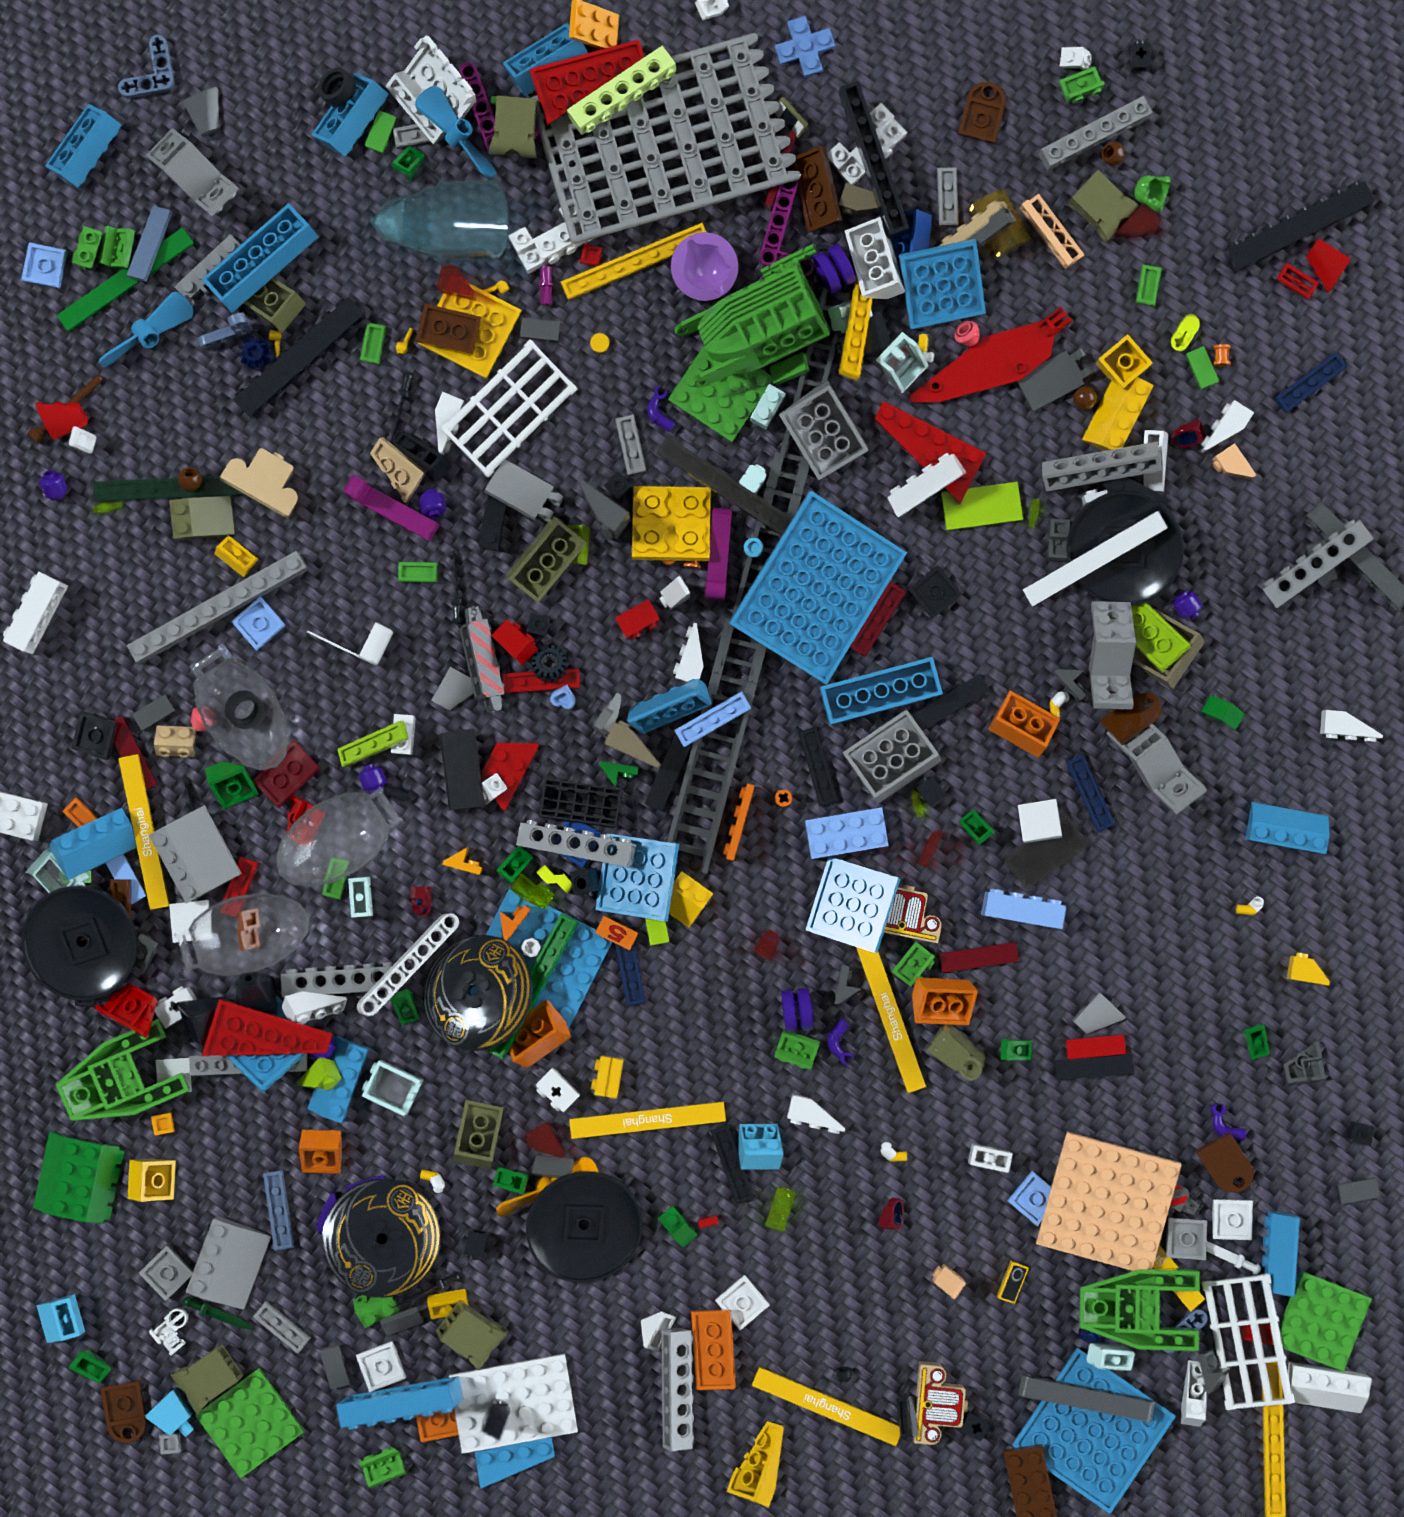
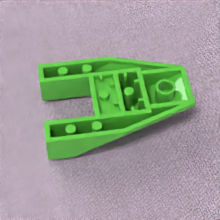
M160 1019L152 1021L147 1038L129 1031L102 1043L56 1084L71 1121L135 1115L191 1090L183 1072L148 1088H145L131 1052L168 1037Z
M1187 1268L1139 1269L1080 1287V1328L1137 1349L1199 1351V1331L1197 1328L1159 1327L1160 1290L1199 1291V1271Z

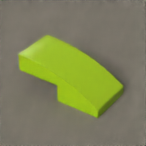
M645 918L650 946L669 942L666 921Z

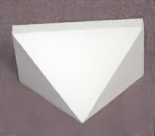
M659 1312L641 1320L644 1347L659 1352L662 1346L661 1330L671 1329L676 1317L665 1312Z

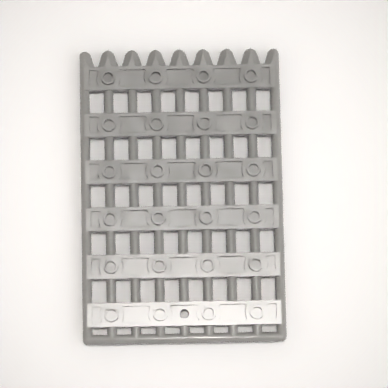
M756 33L672 56L671 58L675 63L691 59L694 69L678 74L675 73L670 79H664L657 86L660 88L662 97L644 102L643 96L636 101L633 100L627 104L624 110L615 112L609 120L597 124L594 130H592L593 136L575 140L573 130H577L573 123H570L567 113L551 123V129L546 130L543 121L545 118L543 112L541 113L538 97L537 95L531 97L536 99L537 102L536 123L539 127L540 138L568 234L573 244L801 178L800 172L786 171L785 169L796 161V156L794 154L780 153L782 149L790 144V138L787 136H775L776 132L784 128L785 121L783 119L769 118L770 115L779 110L780 106L776 101H764V98L774 92V86L772 84H759L758 82L769 74V69L767 67L753 66L754 63L763 58L762 50L748 49V46L758 40ZM728 49L730 59L712 63L711 53ZM733 66L736 76L718 81L715 71ZM657 68L652 69L655 73L659 71ZM692 77L697 78L698 87L681 91L678 81ZM738 83L741 93L723 98L720 88ZM620 90L618 93L625 94L627 90ZM699 94L702 95L704 104L686 109L685 98ZM744 101L746 111L728 115L726 105ZM665 105L666 115L649 119L646 109ZM589 111V112L587 113V115L592 116V115H594L596 112H595V111ZM707 111L708 122L691 126L689 116ZM628 115L630 125L612 130L611 119ZM749 118L752 128L734 133L731 123ZM670 122L673 132L654 136L653 126ZM712 129L714 139L700 143L696 142L694 133ZM633 132L636 142L617 147L615 137ZM754 135L757 145L739 150L736 140ZM554 136L557 146L551 147L549 137ZM675 139L678 149L662 154L659 153L657 144ZM596 143L599 153L580 158L578 148ZM715 146L718 147L720 156L702 161L699 151ZM635 150L639 151L641 160L622 164L621 154ZM760 153L762 163L744 167L743 157ZM555 154L560 155L561 164L556 165ZM677 157L681 158L683 167L665 172L663 161ZM601 160L603 171L585 175L583 165ZM575 162L576 165L574 167H570L569 163ZM723 164L725 174L707 178L705 168ZM644 168L645 178L631 182L627 181L625 172ZM765 170L767 181L753 185L749 184L747 175ZM559 172H565L567 181L561 182ZM686 174L687 185L670 189L667 179ZM604 178L607 179L609 188L590 192L588 183ZM728 181L731 191L715 196L712 195L710 186ZM649 185L651 195L633 200L631 189ZM565 189H570L571 199H566ZM691 192L694 202L675 206L673 196ZM612 196L613 206L600 210L595 209L593 200ZM654 202L656 213L638 217L635 207ZM575 206L577 216H571L569 207ZM617 213L619 223L601 228L598 218ZM580 223L582 234L577 235L574 225Z

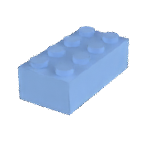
M882 808L805 820L811 859L889 846Z
M990 889V892H985L981 915L1059 929L1063 927L1066 906L1061 905L1062 901L1048 899L1047 902H1042L1041 897L1028 896V899H1025L1023 894L1009 892L1008 896L1003 895L1004 891Z

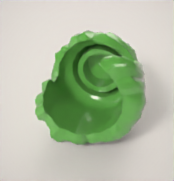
M1148 175L1140 178L1134 189L1136 200L1156 212H1161L1167 197L1170 177Z

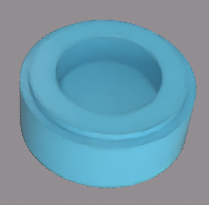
M750 538L744 544V552L747 556L756 558L762 554L763 544L757 538Z

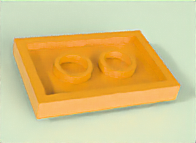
M572 0L569 39L600 50L617 46L619 14L582 0Z

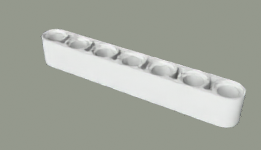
M451 913L442 914L359 1000L357 1004L359 1013L366 1016H372L377 1013L459 926L458 917ZM447 917H450L452 920V925L449 928L444 923ZM434 931L439 934L436 942L431 939V934ZM420 945H423L426 949L422 956L418 953ZM407 959L412 961V967L409 970L404 966ZM394 973L399 977L396 984L391 982V976ZM380 987L385 989V995L382 998H379L377 995ZM369 1001L372 1008L369 1012H365L364 1004Z

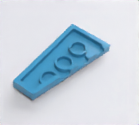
M552 1437L475 1451L480 1489L555 1457Z

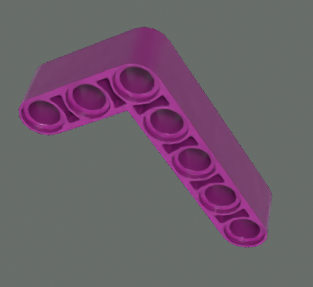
M467 62L461 65L459 71L462 79H465L472 89H480L479 94L475 95L476 102L472 109L489 152L494 135L495 118L478 71L474 64ZM467 70L474 72L470 77L464 76V73ZM480 106L487 107L483 113H479L477 109ZM537 123L534 142L538 141L540 137ZM486 124L493 125V128L489 131L483 129Z
M797 180L792 181L794 184L792 189L785 188L784 184L779 185L760 253L759 262L763 268L771 266L772 263L791 255L780 251L796 195ZM781 200L788 201L789 205L787 207H781L779 205V202ZM776 218H780L784 223L781 226H777L773 221ZM774 236L778 238L779 242L771 244L768 239ZM771 255L774 260L767 263L763 260V257ZM806 258L800 264L801 266L807 265L810 267L811 270L808 273H804L806 278L809 279L813 275L814 264L810 259Z
M353 474L343 490V493L350 499L428 541L432 540L440 525L372 488L366 481Z
M713 507L705 601L725 602L732 509Z

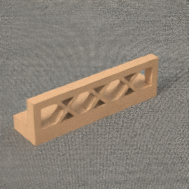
M1039 194L1031 200H1026L1022 203L1020 210L1065 269L1084 256V253ZM1035 201H1038L1042 206L1041 213H1038L1032 204ZM1043 217L1052 219L1053 229L1048 227ZM1055 232L1064 235V244L1060 243L1054 235ZM1066 248L1074 249L1078 255L1072 259Z

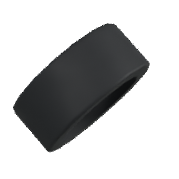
M334 68L328 71L320 80L318 93L327 104L332 107H339L348 102L353 96L356 89V81L345 69ZM340 81H343L342 86L339 88V90L331 94V91L334 88V86Z
M241 690L233 693L227 699L224 712L226 718L236 728L249 729L260 722L264 714V707L261 700L253 692ZM252 701L254 703L252 713L246 718L237 719L234 716L236 707L241 702Z

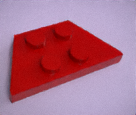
M496 743L480 775L481 781L484 782L494 774H498L507 786V790L495 798L503 810L506 811L539 744Z
M128 983L119 992L109 996L110 1001L102 1006L99 1004L95 1006L94 1009L97 1012L147 1038L158 1000L154 996Z

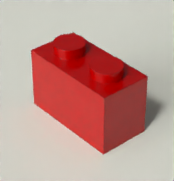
M648 599L615 617V620L625 638L634 640L641 636V631L646 628L648 631L656 628L660 618Z
M507 619L491 636L523 665L538 648L533 644L535 640L528 633L525 635L522 633L524 629L517 622L512 624Z

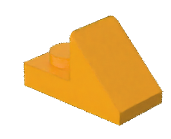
M469 847L444 860L442 864L481 875L483 867L479 866L480 862L468 860V863L465 862Z

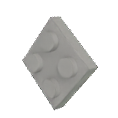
M1167 1218L1166 1258L1206 1260L1207 1221Z
M167 1245L139 1274L166 1301L192 1276L193 1270Z

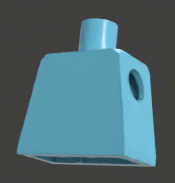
M176 1387L145 1416L168 1435H171L178 1429L186 1437L194 1429L186 1421L193 1412Z

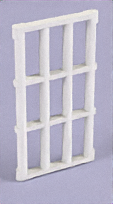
M529 340L524 345V348L503 369H499L497 374L475 396H472L470 401L448 423L445 422L440 429L489 478L494 473V469L516 448H519L520 444L543 421H546L547 417L569 395H573L578 389L542 353L534 342ZM534 350L540 359L514 383L507 375ZM547 364L554 373L528 398L521 391V388ZM561 378L567 387L541 411L534 403ZM504 379L511 388L487 410L480 401ZM518 393L525 402L500 424L493 416ZM477 406L484 415L457 440L450 431ZM531 407L538 416L514 438L507 429ZM491 420L497 429L471 454L463 445ZM504 434L511 443L484 467L477 459Z
M1270 1274L1201 1282L1209 1310L1210 1329H1212L1218 1357L1217 1366L1227 1368L1239 1365L1246 1402L1234 1403L1229 1373L1226 1375L1222 1382L1226 1399L1224 1400L1226 1410L1295 1403L1285 1360L1287 1359L1283 1352L1279 1332V1318L1276 1316L1270 1285L1272 1283ZM1262 1280L1269 1317L1257 1318L1251 1281ZM1231 1284H1243L1249 1315L1248 1320L1238 1321ZM1223 1285L1230 1322L1219 1323L1212 1286ZM1270 1323L1276 1356H1264L1258 1324ZM1251 1325L1257 1358L1245 1359L1239 1326ZM1220 1328H1232L1238 1360L1226 1361ZM1266 1362H1278L1284 1398H1272ZM1258 1363L1265 1400L1253 1401L1247 1370L1248 1364Z

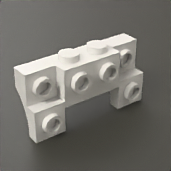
M880 103L870 115L876 127L875 130L886 159L893 152L892 148L906 136L907 132L894 119V115ZM839 142L827 153L829 162L835 167L846 183L854 185L866 174L857 147L849 153Z
M575 206L569 207L571 216H577ZM559 208V211H560V213H561V215H562V217H563L562 210H561V208ZM565 222L534 239L531 238L526 227L508 236L528 274L549 263L557 262L563 255H570L576 251V248L593 240L590 239L573 244ZM580 223L574 225L577 235L582 234Z

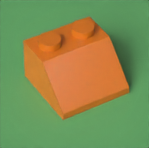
M302 1130L299 1144L302 1173L341 1174V1131Z

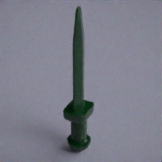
M190 1296L183 1300L184 1307L187 1308L188 1306L198 1310L199 1314L203 1317L208 1315L237 1328L254 1329L252 1325L243 1319L210 1306V1302L205 1301L202 1304L192 1300Z

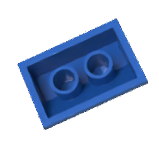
M920 210L904 211L909 230L907 233L890 238L900 272V254L929 248L932 215Z

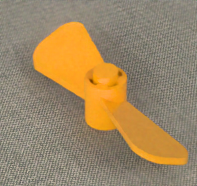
M582 1157L574 1163L572 1173L579 1171L598 1172V1169L590 1157ZM542 1177L535 1183L536 1191L501 1203L496 1208L498 1216H507L532 1203L537 1195L557 1178Z

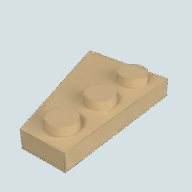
M381 437L370 454L381 470L387 474L394 489H397L402 496L403 502L408 503L427 471L385 438Z

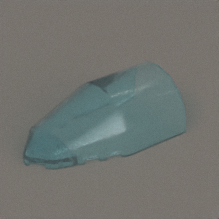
M497 180L437 183V186L430 189L423 188L416 194H407L387 201L382 206L383 209L374 218H370V223L384 241L439 260L496 259L502 255L508 239V207L504 192Z

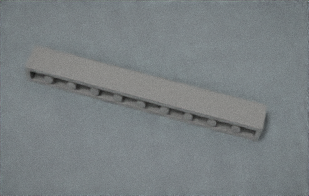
M295 551L133 641L127 647L135 662L141 664L309 569L300 553Z

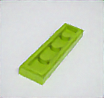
M398 721L338 748L342 767L346 768L409 740L404 721Z

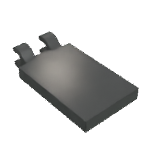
M1082 348L1071 355L1068 354L1067 350L1043 362L1022 380L1017 381L1032 412L1084 386L1083 379L1091 376L1094 371L1091 365L1080 371L1076 361L1085 356Z

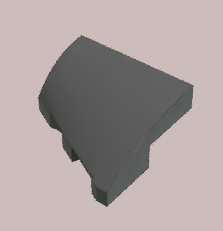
M217 87L204 90L182 101L202 138L220 129L218 114L219 90Z
M1315 1041L1310 1047L1283 1065L1286 1086L1326 1079L1319 1041Z

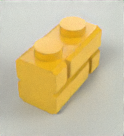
M601 1055L600 1059H596L594 1070L598 1071L597 1079L593 1078L591 1090H595L594 1095L610 1098L618 1097L624 1062L623 1058Z

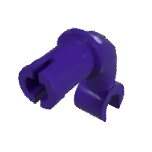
M660 386L655 388L653 397L648 403L647 413L652 424L655 423L669 432L675 422L661 414V411L658 410L659 402L664 400L667 395L666 390L663 395L659 396L657 391Z
M840 1019L833 1030L828 1032L827 1042L830 1051L844 1065H849L844 1060L845 1056H851L853 1059L854 1057L850 1052L843 1051L839 1042H841L840 1038L850 1025L843 1019Z
M1213 1103L1210 1111L1213 1114L1215 1132L1222 1136L1230 1131L1235 1140H1246V1129L1232 1128L1229 1125L1225 1126L1223 1124L1222 1115L1226 1111L1225 1105L1220 1104V1111L1218 1112L1216 1110V1103Z

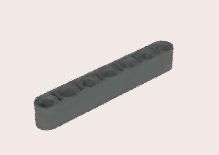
M1318 503L1305 516L1306 520L1327 542L1331 534L1336 531L1340 533L1346 529L1342 522L1322 503ZM1346 534L1343 541L1346 545H1350L1353 543L1354 537L1352 534ZM1332 545V547L1338 552L1337 547L1335 545ZM1365 546L1345 559L1390 606L1397 611L1404 607V585Z
M1021 1375L1018 1395L1146 1422H1152L1155 1401L1030 1375Z

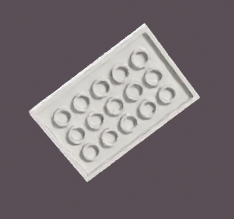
M565 1353L482 1368L480 1370L449 1374V1378L459 1376L463 1400L458 1403L457 1407H454L462 1454L578 1432ZM492 1399L496 1401L501 1399L507 1402L508 1407H510V1413L500 1440L482 1432V1419Z

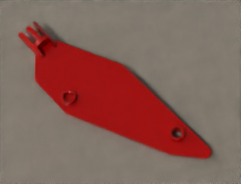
M1060 306L1043 321L983 337L912 393L910 400L913 403L943 402L1020 381L1051 357L1054 336L1073 320L1071 317L1067 318L1068 314L1065 311L1062 312L1063 308ZM934 385H938V386H939V388L936 389V390L933 389L932 387H933Z

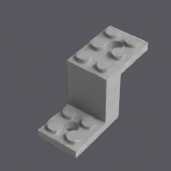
M173 128L146 155L194 203L211 216L218 214L222 210L223 205L228 200L233 199L239 190L189 140Z
M1092 601L1091 612L1094 637L1089 662L1093 708L1133 709L1130 673L1136 640L1131 602Z
M1153 724L1123 745L1109 732L1106 733L1129 756L1146 787L1175 814H1178L1207 791L1205 786L1183 767L1168 738Z

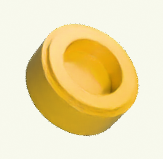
M603 333L593 335L590 340L591 348L596 353H604L609 348V339Z

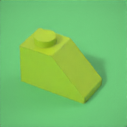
M319 1057L298 1080L297 1084L312 1089L331 1091L342 1078L334 1060Z

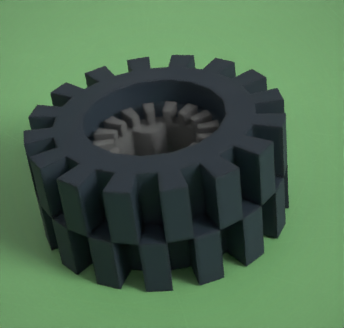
M545 645V649L540 647L539 652L536 651L534 653L535 656H532L533 672L543 682H545V679H547L548 683H551V679L557 682V678L562 679L563 674L567 672L568 665L564 651L561 652L559 647L555 649V645H551V648ZM547 661L554 662L552 664V667L549 668L545 666L547 665Z

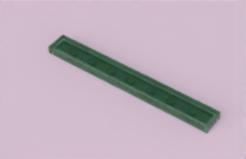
M220 476L202 477L200 487L192 492L183 490L179 486L177 478L94 482V500L96 502L245 495L222 482Z

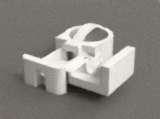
M180 1307L173 1309L164 1318L166 1321L155 1330L151 1328L149 1331L158 1344L164 1341L163 1344L170 1352V1356L186 1343L183 1339L180 1340L178 1338L177 1332H174L183 1327L188 1321L187 1311ZM175 1311L181 1312L177 1317L171 1320V1316ZM183 1316L185 1317L182 1324H174Z

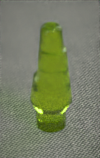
M1033 498L1029 508V527L1034 528L1037 521L1040 499Z
M122 502L99 503L93 506L94 513H106L123 507Z
M912 789L913 810L917 818L925 816L923 812L924 807L922 802H920L916 789Z

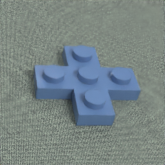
M806 16L787 21L792 40L775 45L780 66L799 60L804 78L823 72L818 54L835 48L830 28L811 34Z

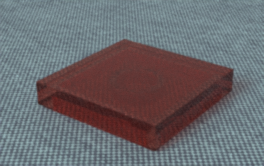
M939 830L932 831L917 861V865L923 868L927 867L943 832Z

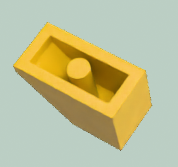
M1296 953V956H1290L1287 979L1323 985L1330 984V981L1314 959L1308 958V954Z

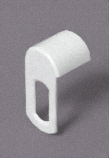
M376 622L360 655L308 630L307 633L373 665H378L393 631Z

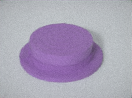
M709 232L695 233L685 238L675 249L671 260V273L677 287L688 297L700 301L714 300L723 296L733 286L738 274V259L732 246L721 236Z

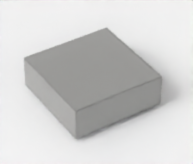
M173 1432L171 1435L167 1433L159 1435L161 1455L181 1452L180 1432Z

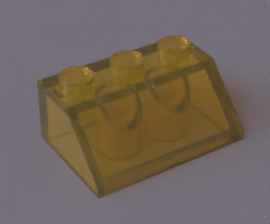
M1004 189L984 196L972 203L970 207L972 214L976 215L979 212H985L987 210L986 207L993 201H1004L1015 217L1016 222L989 241L998 258L1032 240Z

